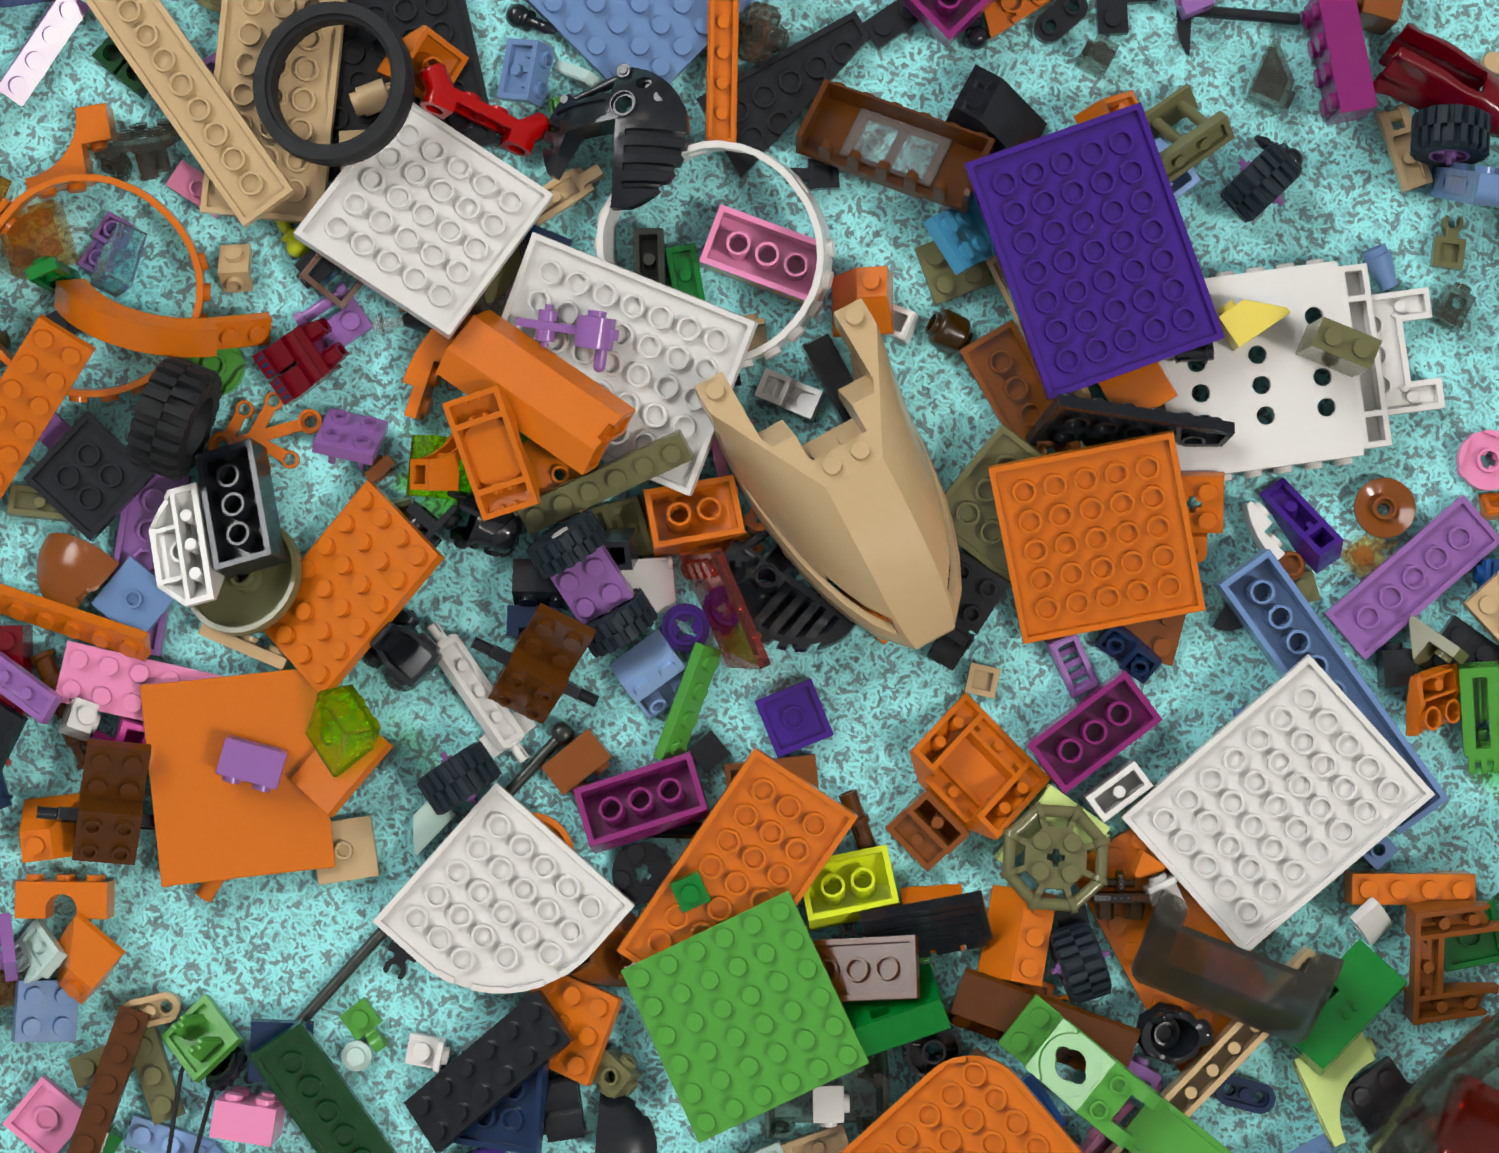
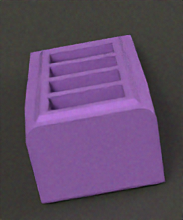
M1077 634L1044 640L1048 652L1072 698L1099 686V682ZM1071 642V645L1058 651L1057 648ZM1076 652L1077 656L1063 662V657ZM1080 663L1083 667L1068 674V669ZM1087 674L1088 679L1073 685L1072 680Z

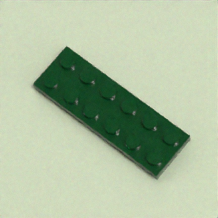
M302 1019L249 1054V1059L317 1153H397Z

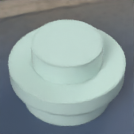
M351 1041L342 1050V1062L351 1071H362L372 1061V1050L364 1041Z

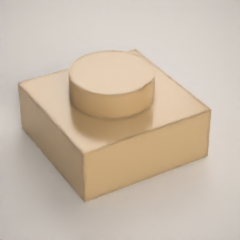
M970 662L964 692L994 699L1001 669Z

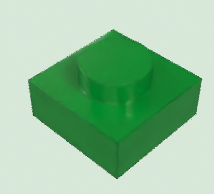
M699 870L670 882V887L682 913L711 901L710 894Z

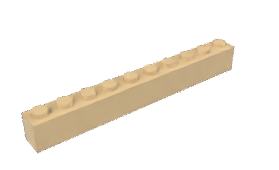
M1303 945L1213 1038L1211 1044L1206 1046L1160 1094L1190 1117L1332 969L1311 948ZM1113 1142L1103 1153L1132 1152L1126 1148H1121Z

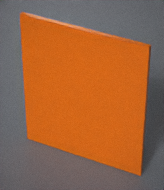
M297 669L140 685L146 744H151L149 776L162 887L336 867L331 817L290 780L322 743L317 691ZM228 735L288 750L277 790L271 788L270 792H263L253 789V783L241 780L240 784H233L221 780L222 775L216 774L225 738Z

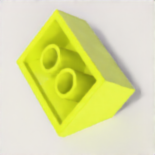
M887 844L831 855L803 896L810 931L860 921V912L900 905Z

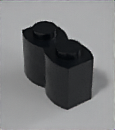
M563 1075L548 1077L543 1136L547 1135L548 1143L584 1138L586 1136L580 1084Z

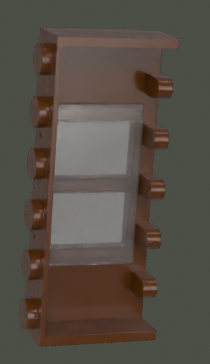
M824 79L796 134V153L835 166L842 172L917 199H926L966 214L975 196L964 164L993 154L996 139L989 137L985 133L974 132L960 127L954 122L937 119L928 113L903 107L897 102H889L875 97L869 92L855 90L841 82Z

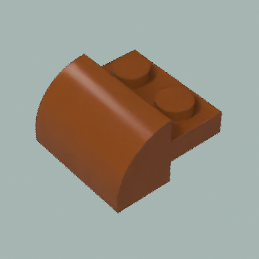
M928 788L916 795L885 827L927 872L946 854L949 855L971 833Z

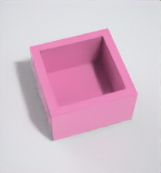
M232 1086L231 1089H227L215 1100L209 1137L271 1147L282 1135L286 1108L273 1091H262V1094L250 1093V1088Z

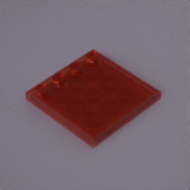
M722 549L692 551L680 556L682 564H680L681 572L687 581H691L717 644L722 650L727 667L762 669L771 665Z

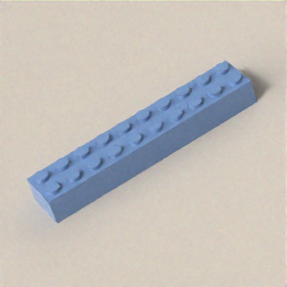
M1261 549L1213 584L1280 678L1309 654L1434 792L1435 795L1392 832L1400 835L1449 800L1446 793L1270 549Z

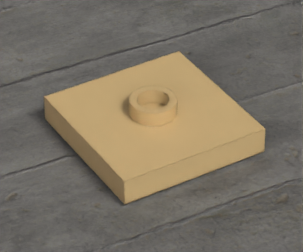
M372 815L331 821L336 867L316 869L318 884L323 885L381 875Z

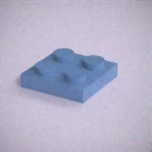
M58 978L39 979L28 984L24 983V979L15 981L11 1041L14 1043L76 1041L79 1002L68 996L65 990L58 985Z

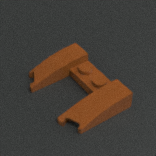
M1446 900L1406 903L1405 932L1410 936L1409 986L1404 988L1403 1014L1413 1025L1487 1014L1488 1011L1479 1005L1485 993L1497 995L1499 985L1496 982L1443 983L1445 938L1499 931V922L1496 919L1489 921L1484 910L1491 908L1487 901Z

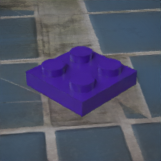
M811 678L755 701L777 758L834 735Z

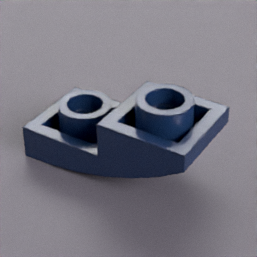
M1124 626L1104 629L1095 640L1094 646L1119 661V668L1121 670H1125L1130 676L1143 684L1162 664V659Z

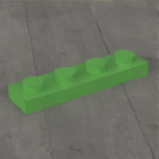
M695 642L654 752V757L663 761L686 753L687 745L693 728L697 724L703 701L708 694L713 674L718 667L719 658L722 653L721 649Z

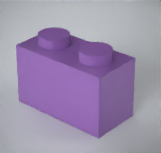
M228 735L224 741L216 774L222 775L221 780L233 784H240L241 780L253 783L252 788L259 791L270 792L271 788L277 790L288 750Z

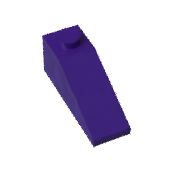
M1284 477L1259 494V497L1296 553L1301 555L1316 574L1341 557L1344 539Z

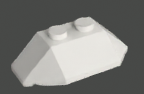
M194 482L169 489L149 528L157 588L187 608L214 601L218 597L224 575L214 571L200 486Z

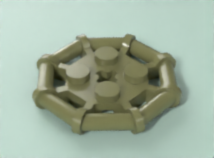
M1036 802L1010 828L1004 829L1002 834L1004 836L1003 865L1000 876L1028 905L1027 909L1031 911L1035 909L1065 911L1075 914L1102 887L1108 886V851L1111 840L1110 837H1106L1083 811L1084 807L1080 805L1076 807L1048 805ZM1045 817L1070 818L1066 827L1048 826ZM1038 820L1041 829L1029 840L1020 836ZM1076 822L1094 842L1083 843L1081 838L1073 831ZM1016 843L1024 846L1023 865L1015 868ZM1096 848L1095 873L1086 869L1087 851ZM1053 849L1059 850V854L1063 855L1064 858L1063 861L1058 863V867L1052 866V861L1047 860V854H1052ZM1026 872L1038 885L1034 893L1017 874ZM1082 876L1091 880L1076 895H1072L1070 887ZM1044 889H1056L1063 891L1065 899L1041 897Z

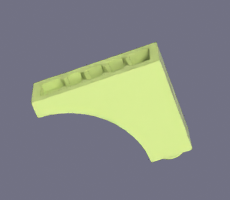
M1048 783L1033 802L1074 807L1078 805ZM1032 803V805L1029 807V809L1027 810V812L1033 807V803ZM1083 808V811L1106 837H1110L1107 834L1110 827ZM1045 817L1048 826L1066 827L1070 818ZM1038 820L1020 836L1029 840L1041 829ZM1076 822L1073 831L1081 838L1083 843L1094 842ZM1016 843L1015 857L1024 851V846ZM1004 844L994 856L1001 863H1003Z
M1363 1033L1321 1076L1313 1071L1301 1058L1294 1059L1292 1062L1293 1068L1332 1149L1346 1143L1340 1121L1341 1101L1345 1089L1358 1071L1376 1060L1374 1054H1377L1372 1039L1369 1036L1365 1038Z

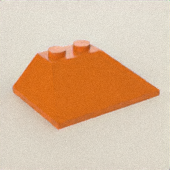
M966 692L909 751L918 783L924 789L928 788L967 829L997 840L1003 834L1004 829H1007L1051 780Z

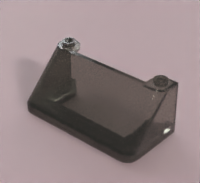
M1160 890L1132 962L1131 971L1134 978L1141 984L1290 1043L1298 1044L1306 1041L1311 1035L1334 988L1344 960L1322 953L1312 957L1308 964L1301 963L1299 970L1184 926L1187 915L1185 902L1177 895Z

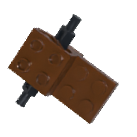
M540 603L527 626L517 638L511 652L495 644L492 645L476 636L470 648L504 664L488 699L542 725L562 693L595 707L599 696L569 681V677L591 643L596 630Z
M88 738L78 808L38 806L36 819L75 823L72 860L135 865L140 829L155 830L154 815L143 814V799L151 755V744Z

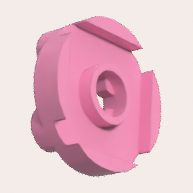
M1485 430L1473 433L1463 440L1457 450L1456 472L1468 486L1476 490L1491 491L1499 489V431ZM1487 452L1492 454L1491 459L1495 461L1494 466L1490 465L1484 468L1483 462L1480 459L1481 456H1486Z

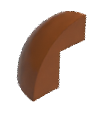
M58 532L49 533L38 555V584L44 598L77 608L86 595L91 591H96L119 563L101 549L78 537Z
M630 911L598 948L581 965L571 971V975L597 985L628 987L621 970L635 963L617 952V947L636 921L635 915Z

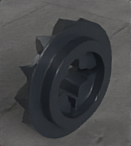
M239 1046L206 1076V1085L211 1090H218L220 1092L224 1091L227 1086L231 1087L233 1082L240 1078L239 1074L246 1068L244 1063L247 1061L248 1056L244 1053L245 1051Z

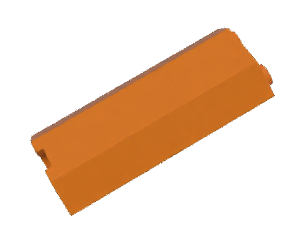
M489 309L479 314H474L450 345L441 352L438 359L440 364L436 374L466 395L500 384L517 417L518 429L521 433L582 475L596 468L609 442L625 433L636 409L546 347H540V343Z

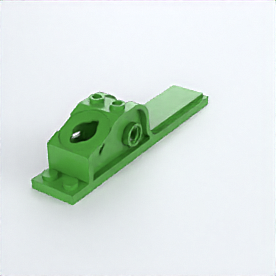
M1037 994L1034 995L998 1041V1044L1018 1059L1025 1069L1091 1125L1123 1149L1126 1148L1132 1153H1232ZM1060 1047L1077 1050L1084 1056L1086 1061V1079L1083 1083L1075 1084L1073 1081H1066L1058 1075L1056 1070V1052ZM1133 1095L1142 1102L1140 1107L1125 1126L1115 1119L1113 1121V1117L1128 1098Z

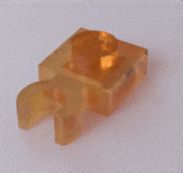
M1364 535L1343 550L1341 555L1357 577H1362L1385 560L1380 551L1393 549L1399 542L1397 539H1394L1386 544L1382 538L1374 536V539L1371 541L1367 535Z

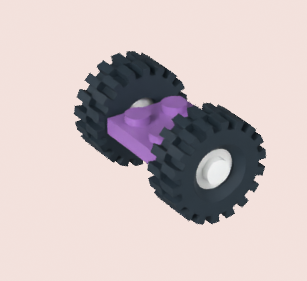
M591 509L583 510L581 513L578 512L572 517L569 516L562 522L556 523L551 529L543 532V535L533 540V543L528 545L526 553L542 578L550 577L576 619L596 630L588 646L594 657H602L608 652L609 654L615 652L619 647L623 648L626 646V643L634 641L638 638V635L647 631L646 628L651 627L654 621L657 620L658 614L642 589L634 588L632 590L604 546L603 542L607 540L608 536Z

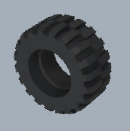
M180 357L166 358L163 360V363L156 367V371L152 373L147 386L144 387L141 393L142 396L135 408L136 411L131 420V428L127 437V457L134 466L170 480H179L189 474L190 469L196 464L195 455L202 453L204 450V445L209 439L212 426H214L216 414L219 410V401L222 397V381L216 371Z

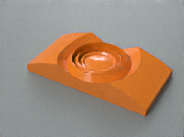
M500 384L442 403L482 520L486 521L541 503L534 466L524 450L519 435L517 417Z

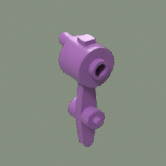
M545 304V310L539 309L538 320L516 317L515 326L537 329L535 340L541 341L540 347L548 348L549 342H555L556 332L575 334L574 346L595 349L593 369L599 373L605 370L607 350L612 351L613 341L618 342L619 330L615 329L616 319L606 318L607 312L588 310V316L577 315L576 325L557 323L558 311H553V305Z

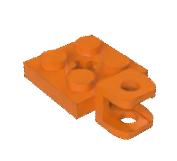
M1181 471L1186 502L1189 501L1190 496H1195L1196 501L1201 502L1196 508H1189L1187 505L1196 559L1197 562H1203L1207 555V533H1223L1224 472Z

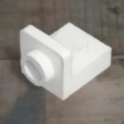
M1164 871L1149 877V883L1143 885L1146 894H1150V903L1158 920L1188 908L1176 884L1177 879L1173 874L1169 873L1166 875Z
M411 1032L405 1063L432 1068V1072L439 1073L442 1065H448L451 1047H446L447 1038Z

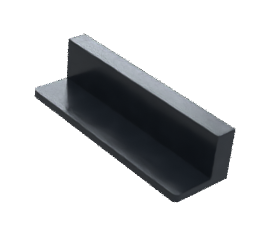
M829 334L809 344H803L801 349L841 424L852 419L839 398L838 390L854 380Z

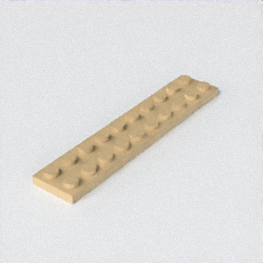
M84 0L245 228L296 193L161 0Z

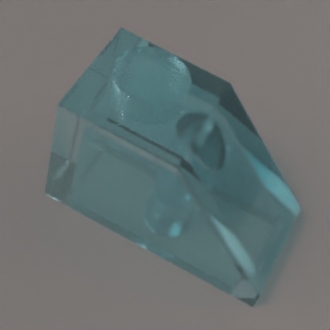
M119 221L96 260L90 284L94 288L114 297H118L130 289L133 285L147 233Z

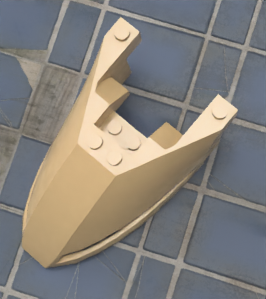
M862 298L834 312L835 327L851 352L855 381L840 388L838 395L852 419L801 445L796 435L783 420L757 433L723 372L696 385L695 391L701 406L713 425L719 449L733 472L738 487L769 535L773 537L784 555L792 562L801 576L829 604L853 623L879 639L917 650L955 629L962 595L960 554L954 523L937 472L909 413L877 323ZM827 580H832L838 587L865 607L884 615L888 622L864 611L841 594Z

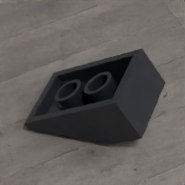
M976 64L946 119V122H954L960 127L974 132H982L996 139L994 153L1041 137L1047 125L1003 78Z

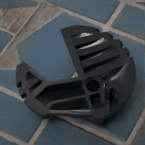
M623 63L617 67V75L598 83L597 86L573 97L571 94L560 97V102L554 109L548 122L551 127L555 128L554 133L545 131L544 140L551 145V150L543 147L544 164L548 175L560 180L584 139L614 134L610 206L613 211L633 210L661 193L659 188L662 185H669L676 176L673 172L674 169L681 168L684 161L681 154L688 150L689 145L685 136L690 135L687 110L675 89L657 74L645 69L630 67L628 64ZM612 89V91H611L610 93L596 95V94H598V93H600V92H601V93H604V92L609 91V90Z
M766 529L755 533L742 542H731L722 562L720 573L721 592L732 618L751 637H755L758 633L762 634L760 642L768 646L774 640L778 641L776 649L786 651L792 644L797 645L794 652H806L815 643H820L817 650L833 646L848 637L856 624L829 604L819 593L795 579L800 572L787 559L777 543L765 555H760L751 549L770 536ZM767 579L771 581L772 584L765 585L762 584L759 580Z

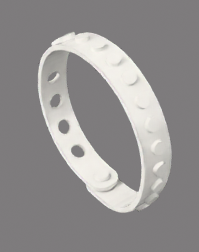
M720 140L701 141L688 145V150L682 152L683 163L698 156L722 151L750 154L757 157L779 172L800 197L810 217L816 238V271L806 300L795 317L779 334L756 349L747 352L741 367L743 369L754 366L753 360L762 357L769 360L782 352L780 348L790 341L792 343L797 341L806 331L804 327L811 318L815 319L824 305L822 302L824 295L831 288L834 278L832 258L836 254L835 242L830 237L826 219L814 195L801 178L787 165L765 152L744 144ZM610 195L598 215L594 249L598 258L617 265L615 234L623 210L613 211L610 208Z

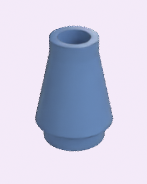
M1385 243L1362 252L1364 257L1362 262L1363 264L1367 263L1368 271L1379 285L1381 291L1398 285L1391 249H1387Z

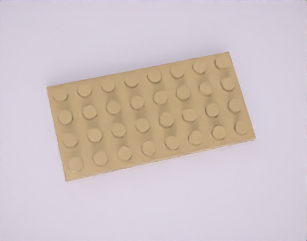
M222 0L214 77L296 191L292 196L261 217V220L301 223L327 190L330 167L313 164L293 156L283 149L265 129L257 113L253 94L254 71L258 57L272 32L295 12L317 3L329 1L347 2V0ZM344 25L325 27L305 37L289 54L281 71L278 85L281 112L292 131L300 138L309 142L332 144ZM204 171L200 212L202 214L236 217Z

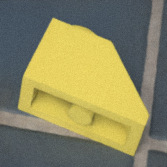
M1245 299L1238 304L1231 300L1217 310L1220 314L1218 319L1225 339L1233 351L1291 313L1287 307Z

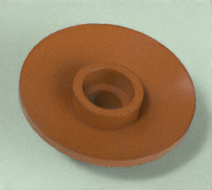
M1377 478L1369 481L1359 490L1354 500V514L1358 524L1364 531L1378 538H1392L1402 534L1410 527L1416 513V503L1411 491L1403 483L1391 478ZM1378 505L1387 507L1388 512L1386 515H1381L1378 512Z

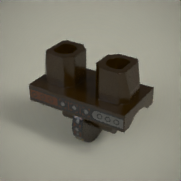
M1116 870L1115 878H1107L1109 883L1104 888H1115V891H1098L1090 898L1094 903L1096 918L1100 920L1114 919V903H1125V919L1143 920L1145 903H1150V894H1146V891H1124V888H1135V879H1124L1123 870Z

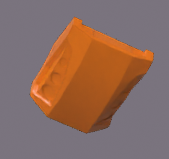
M1458 663L1439 665L1411 676L1406 702V736H1418L1425 730L1435 731L1442 724L1459 721L1461 705L1458 701L1460 697Z

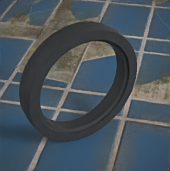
M341 1L313 4L286 18L265 42L256 63L253 79L256 110L270 136L293 156L313 164L329 167L356 164L384 149L396 137L407 120L415 93V72L412 58L396 30L384 18L369 9L357 4ZM351 25L365 29L380 41L390 64L391 84L384 108L377 119L364 132L350 140L335 144H317L300 138L292 131L284 119L278 97L279 78L289 54L305 37L325 27Z

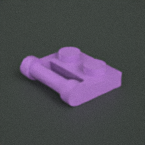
M343 281L335 286L336 290L331 292L339 300H342L349 291ZM325 296L305 311L301 312L299 310L292 316L297 324L301 325L312 321L334 306L335 303ZM354 296L346 308L327 320L332 327V332L323 339L329 347L336 342H340L346 347L374 328Z

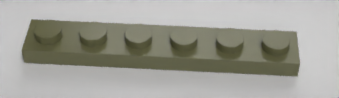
M679 429L594 468L584 475L581 474L541 493V503L517 510L528 532L532 534L693 460L694 454L682 431Z

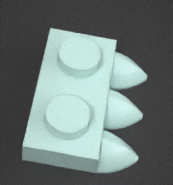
M35 919L14 944L16 960L20 959L17 965V972L28 970L24 978L25 984L35 982L42 977L48 979L68 956L47 925L39 919Z

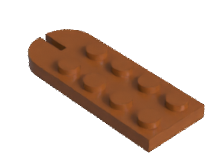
M1013 319L964 346L959 352L1000 424L1003 422L1026 440L1027 433L1054 399L1047 401L1029 347ZM1037 441V446H1033L1044 455L1049 454L1048 449L1051 447L1055 453L1081 448L1080 441L1066 443L1065 447L1054 446V441Z

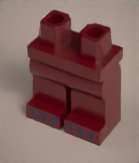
M325 318L298 325L278 341L252 356L267 380L278 376L270 384L284 406L297 402L334 372L342 368L340 363L349 355L340 342H336L329 347L323 339L332 332V327Z

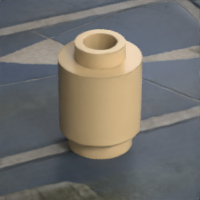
M383 78L356 87L355 92L349 93L358 117L362 115L368 117L382 111L389 95L390 81L385 83Z

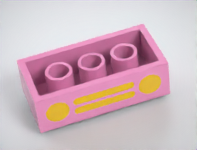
M720 204L701 254L699 266L803 305L812 287L816 271V239Z

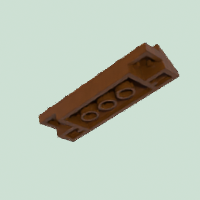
M968 967L965 968L958 981L955 994L946 1010L951 1024L999 1041L1034 995L1037 994L1127 1068L1129 1067L1141 1031L1135 1027ZM1060 1047L1057 1050V1062L1085 1072L1086 1061L1079 1051L1070 1050L1067 1047Z

